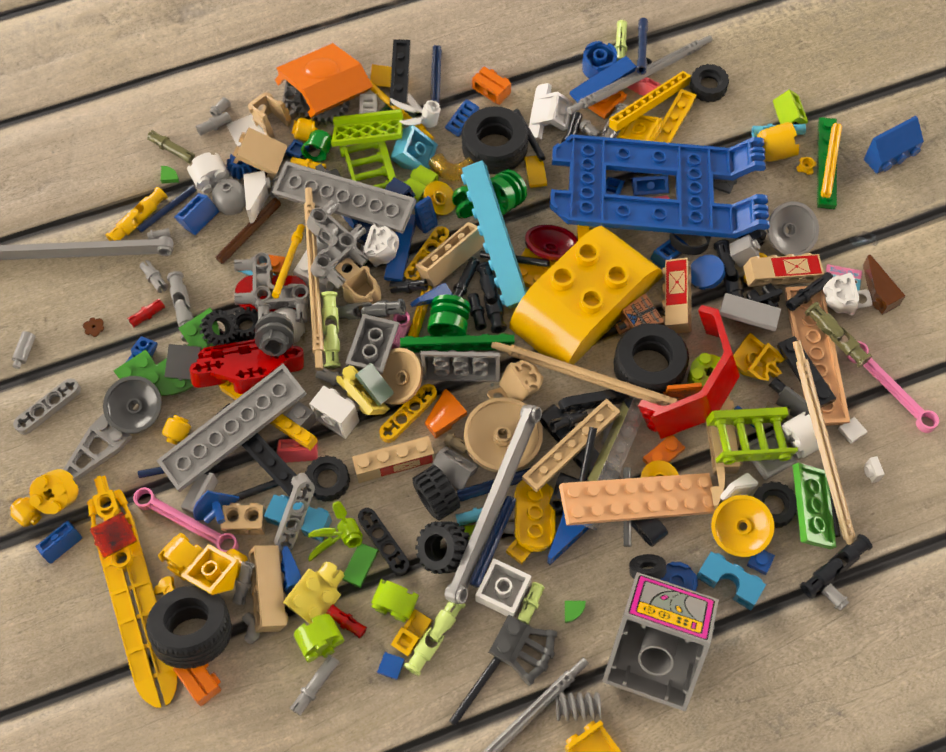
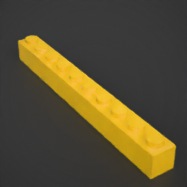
M684 71L680 72L610 117L609 127L616 132L679 92L680 89L688 86L691 75Z
M229 381L218 385L222 392L234 400L243 395L236 393L233 383ZM283 414L270 422L271 425L310 451L318 443L316 436Z

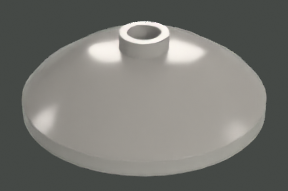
M794 201L779 205L771 213L768 220L770 228L767 229V234L771 245L776 251L783 255L794 254L796 256L805 254L813 248L818 239L819 224L814 212L807 205Z

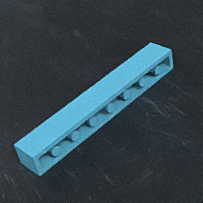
M481 160L463 167L461 178L464 185L467 184L469 190L466 192L467 197L474 205L472 213L480 224L477 228L480 236H483L485 243H483L486 253H489L491 258L488 262L491 270H494L496 274L494 278L497 288L501 289L500 300L503 306L506 305L507 308L511 309L518 306L527 290L487 166Z

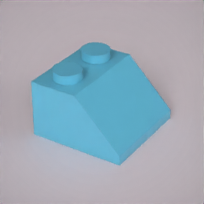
M411 125L403 129L402 139L396 140L390 159L404 169L413 170L414 168L417 169L420 165L430 169L438 144L417 127Z

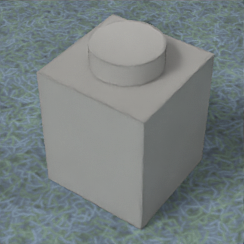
M749 234L729 244L730 255L739 267L744 266L751 257L759 256L760 245Z
M300 401L286 414L287 418L307 431L316 423L314 412Z

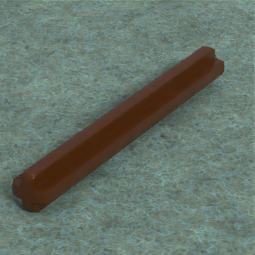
M273 198L259 212L254 223L249 222L216 255V260L224 264L281 206L280 201L277 198Z

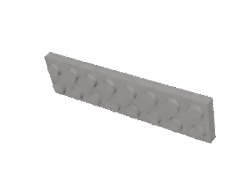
M287 161L272 191L274 196L304 204L306 203L305 188L310 187L312 188L315 208H322L330 200H334L335 202L332 205L337 203L339 209L334 212L335 214L372 225L386 226L402 234L417 202L413 197Z
M282 364L160 457L157 462L175 488L181 492L302 399L307 393L286 366Z

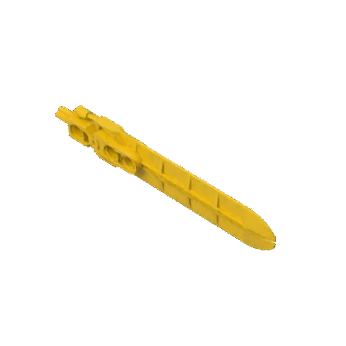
M105 475L102 477L97 476L94 482L98 494L87 501L88 512L92 521L93 537L100 556L136 690L148 704L161 708L155 679L158 678L164 702L167 706L171 703L176 692L177 674L173 670L174 667L166 665L158 659L147 635L146 623L148 614L157 600L138 538L134 518L127 506V499L121 490H109ZM111 501V505L109 507L103 508L106 502ZM120 506L123 507L126 512V514L122 518L120 517L122 514ZM97 514L104 521L100 525L96 524L95 516ZM115 535H120L119 538H122L121 542L111 546L109 542L117 539L118 536L114 537ZM127 556L124 563H118L121 557ZM125 572H128L131 582L130 586H128ZM131 590H133L139 611L137 615L130 593ZM139 619H141L144 628L145 636L147 639L146 644H144L143 636L138 622ZM148 648L150 650L152 661L156 673L154 674L152 672L150 661L146 649Z

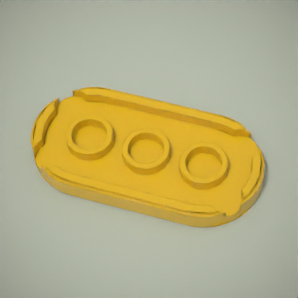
M523 480L518 483L514 492V498L516 499L514 507L515 537L523 548L532 552H541L548 549L556 535L555 510L549 504L554 490L547 483L536 493Z

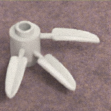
M409 93L408 102L410 106L392 98L390 99L395 106L405 111L422 114L420 118L400 120L401 124L411 126L422 123L427 128L437 125L440 105L436 101H427L422 109Z

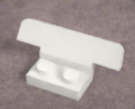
M549 83L539 85L535 92L529 128L536 140L542 139L544 126L552 124L564 132L568 129L570 114L567 112V108L572 106L573 101L559 92L551 93L552 85Z

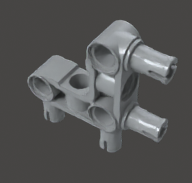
M330 200L324 207L314 208L306 222L308 229L328 244L326 249H322L317 254L310 270L315 277L327 278L339 289L346 279L340 276L334 268L346 257L353 259L360 267H363L369 258L357 248V240L366 233V229L363 227L360 230L362 225L358 224L352 231L348 232L330 216L339 209L338 204L332 205L335 201Z
M261 252L251 257V259L234 260L235 272L250 270L253 272V291L251 293H234L235 305L252 304L258 310V320L268 314L270 309L296 308V322L300 321L301 323V316L303 323L308 322L307 307L310 305V295L306 285L288 284V286H283L279 298L275 299L272 297L275 286L272 285L273 269L268 254ZM299 294H305L303 297H297ZM262 296H267L265 299H260Z

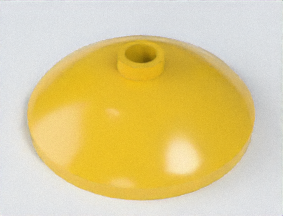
M736 495L724 500L716 508L712 517L711 529L715 541L724 551L738 557H750L762 552L771 542L774 534V520L768 507L757 498L748 495ZM741 523L747 524L746 530L740 529Z

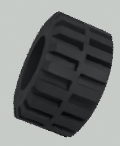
M432 465L412 478L414 488L428 512L438 521L460 508V500L454 487L443 471L437 466Z
M436 521L425 525V529H421L419 532L421 536H417L416 541H418V545H415V550L418 549L416 556L420 558L419 563L421 566H425L424 569L426 571H431L433 574L456 572L468 545L469 533L464 532L465 528L459 526V523L452 521ZM443 538L447 543V553L445 557L442 555L440 550V544Z

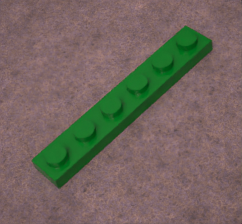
M819 117L817 208L835 210L837 206V163L831 197H822L821 190L831 128L834 123H837V119Z
M507 333L499 335L482 334L480 336H471L469 334L462 336L444 335L442 337L430 335L424 337L406 336L400 338V348L408 349L414 353L437 350L439 352H448L450 350L457 352L497 351L491 348L492 342L511 346L515 343V337Z

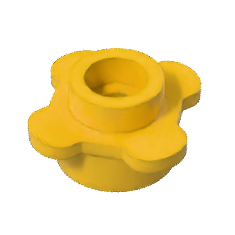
M811 157L800 158V164L796 167L797 171L812 175L816 162Z

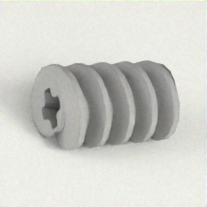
M569 692L567 699L564 693H560L559 698L557 699L556 697L557 721H560L561 715H564L566 721H568L570 714L573 715L575 721H577L579 714L582 715L584 721H586L588 714H590L592 720H595L596 714H599L601 719L599 693L595 692L592 698L590 692H586L584 699L581 692L577 693L576 699L572 692Z

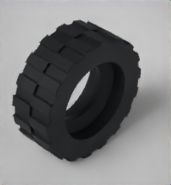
M715 64L701 65L692 73L690 81L691 93L696 94V98L700 99V101H719L727 92L729 76L722 67ZM711 78L716 80L718 85L716 88H707L701 85V80Z
M325 455V457H318V459L313 460L308 465L307 471H305V474L314 484L313 496L317 500H322L323 502L338 500L349 488L350 477L345 463L343 464L341 459H337L335 456ZM324 470H332L337 474L336 483L328 488L322 487L318 483V476Z
M771 481L764 483L761 487L759 486L753 495L754 498L764 503L767 497L777 496L784 503V510L781 513L772 514L774 529L788 525L797 513L794 491L786 484H781V482Z

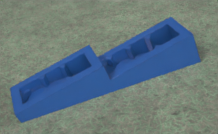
M624 56L571 90L569 94L578 103L580 99L635 72L637 66L627 56Z
M411 214L403 234L395 232L399 238V247L396 257L387 263L384 280L403 281L410 256L409 250L416 228L414 214Z

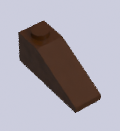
M868 255L863 263L866 283L874 308L883 315L901 305L905 294L872 255Z

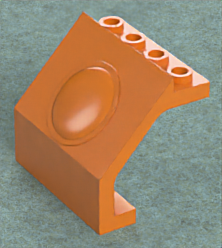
M334 43L276 68L279 74L275 79L277 85L279 86L284 80H287L299 90L310 107L308 111L310 118L360 96V94L367 93L373 87L361 63Z

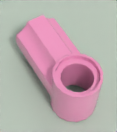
M406 311L405 315L395 314L393 320L396 322L402 320L406 322L399 324L391 349L400 348V338L406 337L409 332L411 319Z

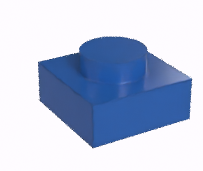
M763 550L751 556L747 566L766 575L775 555Z

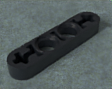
M609 389L565 397L558 402L561 413H571L582 408L585 410L597 408L605 399L609 400L613 405L621 404L624 399L630 398V396Z
M371 508L360 510L358 514L360 525L393 573L398 576L407 574L410 569L407 557L375 511ZM365 514L371 517L374 525L370 526L369 522L364 520ZM382 529L384 534L381 538L373 537V531ZM386 545H393L395 551L392 554L384 553V547ZM396 556L401 564L404 563V569H396L397 564L394 560Z

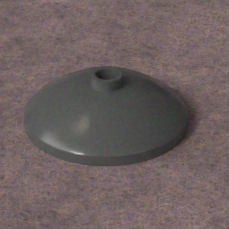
M128 376L119 379L107 390L103 400V412L108 423L116 430L128 434L140 433L150 428L157 421L162 409V398L158 388L151 381L140 376ZM139 404V408L134 410V406Z

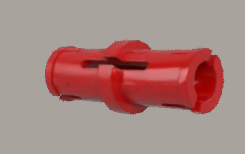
M158 298L146 307H141L140 311L127 319L135 328L147 319H152L153 315L166 307Z
M334 604L326 612V614H330L343 630L347 629L359 639L365 634L367 627L356 621L350 613L343 612Z

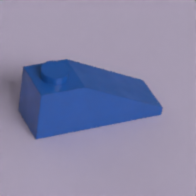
M563 511L547 563L551 565L585 534L594 523L567 526Z

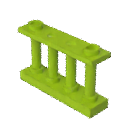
M385 141L339 147L341 157L346 159L351 180L361 181L382 175L383 177L387 176L388 180L385 183L372 185L385 189L386 185L394 177L396 178ZM371 148L379 149L377 155L350 161V153ZM378 161L383 163L380 169L354 175L353 167Z
M787 407L712 411L706 418L707 426L718 428L723 452L715 459L716 463L729 465L742 461L775 459L788 461L792 459V456L798 452V448H787L781 425L784 418L789 414ZM763 423H771L773 425L779 448H768ZM745 424L755 426L760 445L759 450H750ZM726 425H734L737 428L741 451H731Z

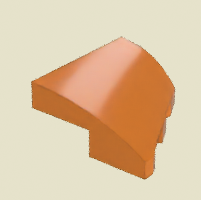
M445 389L424 423L436 439L452 428L451 425L465 417L467 411Z

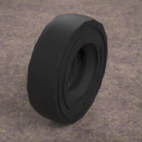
M654 554L636 556L629 562L630 575L635 579L636 572L660 580L667 572L666 561ZM644 567H653L651 569H643Z

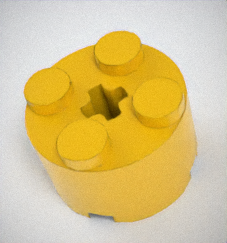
M56 469L49 471L32 482L29 490V503L40 512L56 514L75 502L79 491L78 485L75 484L74 477L65 470Z
M179 533L158 554V558L162 563L166 560L167 568L177 577L185 580L182 578V574L203 549L197 544L193 546L188 542L189 539L184 534Z

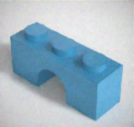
M273 495L264 515L267 523L279 527L290 497L286 495ZM296 502V503L293 505V509H294V510L300 509V508L302 507L303 503H302V502H299V503ZM309 505L304 518V524L301 528L304 536L308 537L309 533L316 529L329 528L332 521L329 512L319 507L314 509ZM311 537L321 542L324 540V537Z
M710 552L697 574V579L712 588H715L718 581L722 579L731 580L736 586V594L732 600L750 611L767 585L763 583L760 577L746 573L740 565L731 564L726 561L723 555Z

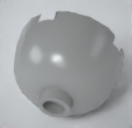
M224 179L218 182L212 191V201L217 209L225 215L240 213L246 205L244 185L234 179Z

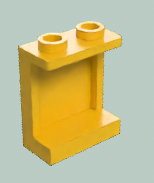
M601 720L597 723L595 721L590 722L584 727V733L579 736L577 733L566 740L568 744L565 746L566 752H621L603 727Z

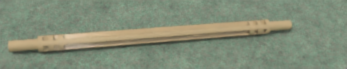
M310 187L305 188V223L311 211L315 208L312 188ZM306 225L312 350L315 354V368L317 371L323 370L322 353H324L320 285L319 277H315L310 270L318 254L317 237Z
M801 340L795 341L793 346L798 361L796 365L843 540H846V544L850 545L854 542L856 536L808 359H805Z
M492 342L491 348L508 353V356L661 406L677 402L676 398L515 345L509 346L499 342Z

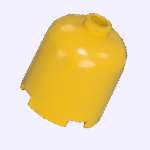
M785 122L758 133L757 137L764 139V161L773 162L799 154V144L795 145L794 140L797 133L792 123Z

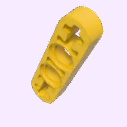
M439 226L433 230L404 272L405 279L421 280L418 270H415L417 262L431 253L427 250L429 246L438 247L449 238V230L446 227ZM442 233H443L444 236H441V237L439 238V242H438V234H439V235H442ZM416 272V277L413 276L412 278H410L409 275H414V273Z
M424 384L421 386L417 393L380 427L379 433L382 441L385 443L395 441L436 400L437 390L434 385ZM425 391H427V392H430V391H431V392H432V395H431V396H430V395H426V396H425ZM412 403H419L421 406L418 410L410 409ZM399 416H405L407 421L399 424L396 419ZM384 431H391L392 435L390 436L389 434H387L385 436Z

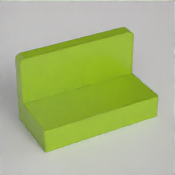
M787 90L773 100L780 124L785 122L808 123L799 95L792 90Z

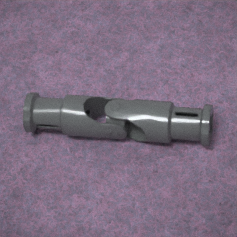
M403 299L390 302L388 300H381L374 304L371 302L348 303L345 306L336 305L339 319L347 318L348 320L361 319L363 314L374 317H389L391 314H399L401 316L405 315L406 304Z

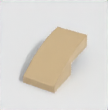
M724 466L716 467L719 486L711 487L714 510L724 501L720 498V495L726 489Z

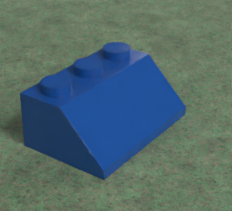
M914 116L872 139L864 161L876 174L888 171L893 165L901 164L906 158L914 157L921 151L920 148L924 140L918 117Z

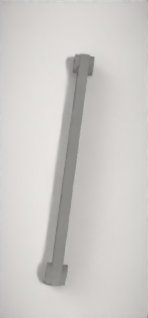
M162 236L159 239L0 245V260L142 254L169 256L172 254L174 243L172 238Z
M529 404L521 408V418L453 581L445 590V599L449 602L464 604L467 600V589L471 576L497 519L534 426L541 419L542 410L536 405Z

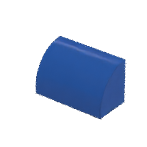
M198 193L174 218L188 232L196 235L220 211L207 195Z

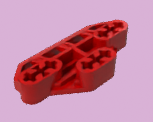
M255 339L205 347L198 353L197 362L190 366L191 383L194 387L203 388L221 385L229 381L233 383L236 393L244 394L282 364L290 372L302 370L304 367V352L301 347L292 345L282 355L278 357L270 356L257 347Z

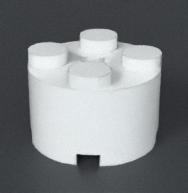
M210 152L201 154L194 158L191 167L188 165L187 168L195 186L204 194L212 192L218 182L229 177V172L218 153H215V155H211Z
M806 412L782 424L786 443L789 442L793 448H798V452L794 455L797 459L805 458L819 450L811 417L809 414L805 416Z

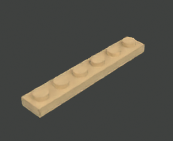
M605 399L522 476V479L537 493L586 447L589 427L597 428V437L620 415L621 411L609 400Z

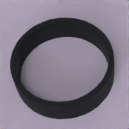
M670 233L669 239L671 245L677 251L686 255H699L707 250L711 236H704L707 242L701 246L683 244L675 237L674 233Z

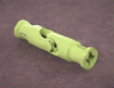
M326 291L321 293L323 298V308L321 309L322 331L325 335L323 347L326 359L324 368L335 369L341 367L338 354L340 352V341L338 338L339 316L338 308L336 307L337 292ZM331 319L336 325L329 324L325 326V321Z
M448 602L445 608L440 610L435 618L433 628L430 627L414 649L415 653L410 661L404 664L408 671L418 677L421 675V669L427 661L431 660L444 639L442 634L452 628L456 622V616L462 608H465V604ZM427 635L431 641L438 643L435 647L431 648L425 644Z

